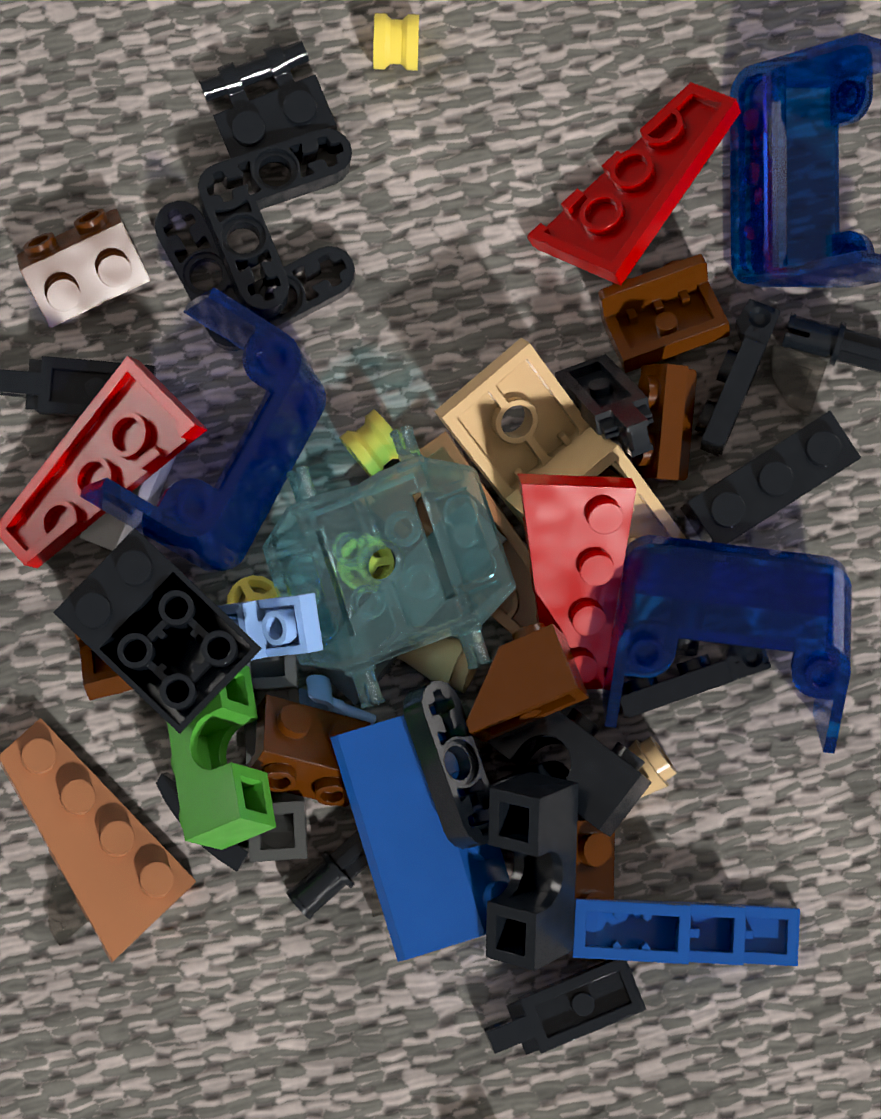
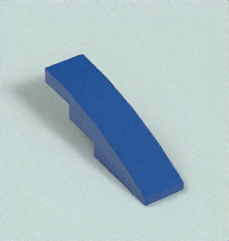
M575 898L572 957L675 964L694 962L744 965V963L798 966L800 909L797 907Z

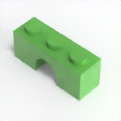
M245 666L181 734L167 722L172 753L171 767L176 779L180 806L179 821L184 832V839L187 842L223 850L276 828L267 772L233 762L227 764L226 759L227 747L233 734L242 726L258 719L249 666Z

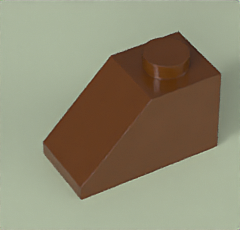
M544 623L525 626L512 635L513 641L499 646L466 721L469 732L472 735L486 742L589 698L567 639L554 624L546 627Z

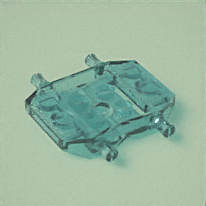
M411 425L400 427L401 432L397 429L390 432V437L393 440L400 462L377 472L358 485L325 492L317 496L309 467L296 468L297 472L294 470L287 472L286 476L296 503L286 508L262 546L278 597L315 593L323 650L296 654L299 664L307 667L345 672L346 676L353 678L362 709L374 707V704L379 705L385 702L375 675V664L450 636L459 638L468 663V669H476L481 667L480 664L485 666L491 663L492 660L489 657L481 633L483 629L482 624L489 619L517 587L477 470L469 465L423 456L420 453L413 432L414 429ZM419 492L421 493L455 597L448 600L412 496ZM379 549H391L396 560L394 570L386 578H373L369 572L371 556Z

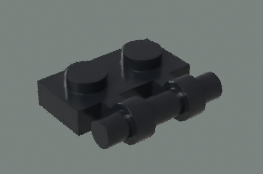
M302 41L283 48L278 43L263 49L265 55L236 67L233 62L217 68L218 74L199 81L207 102L228 94L233 106L230 109L213 115L230 159L315 130L337 129L336 122L316 74L295 82L290 72L291 68L309 62ZM274 76L279 89L250 101L248 100L244 87Z

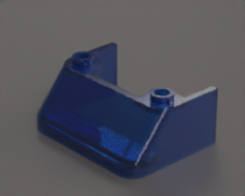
M859 32L749 65L736 76L731 87L730 97L737 99L741 113L730 127L731 268L733 274L740 282L758 287L853 288L881 282V254L875 253L874 246L866 235L854 231L840 232L839 127L859 121L867 113L873 98V75L881 73V39Z
M213 287L189 302L183 313L244 350L242 360L246 374L254 383L267 390L217 483L212 487L206 482L195 478L179 480L165 490L157 506L152 505L109 478H104L85 486L80 497L132 528H136L142 534L198 567L210 572H221L236 567L245 558L325 409L326 392L320 379L291 336Z
M646 535L633 540L626 549L602 689L604 725L616 728L624 675L649 678L665 672L674 661L678 638L793 652L790 671L795 686L803 694L815 698L813 717L824 753L835 754L851 674L852 584L846 568L838 560L822 555L656 535Z

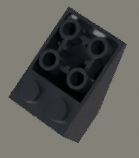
M136 528L53 612L179 734L193 722L262 649Z

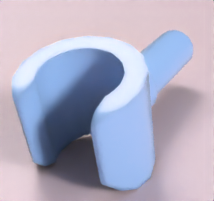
M310 675L306 679L307 689H299L300 704L370 722L371 725L376 721L375 714L332 697L331 682L326 676Z

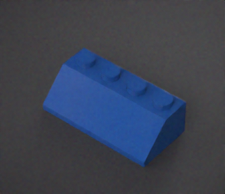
M431 706L430 711L434 715L436 714L435 707ZM404 715L330 737L397 961L408 960L486 935L487 901L499 896L506 889L510 881L501 849L488 844L461 849L455 847L448 840L443 831ZM445 733L438 734L440 741L446 739ZM447 750L444 760L446 770L453 779H457L459 775L458 761ZM464 789L457 791L459 797L466 795ZM471 815L468 817L470 826L474 824V820Z

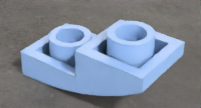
M315 593L217 605L262 648L252 660L273 656L306 654L323 650Z

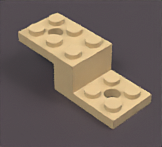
M520 338L434 411L523 527L524 512L517 473L633 479L637 490L627 549L638 546L640 547L641 554L638 563L632 569L622 573L613 631L622 638L666 600L670 591L677 590L684 550L689 541L620 446L611 439L605 440L601 435H597L581 417L579 409L528 341ZM513 406H523L525 416L520 427L512 432H503L501 421L504 413Z

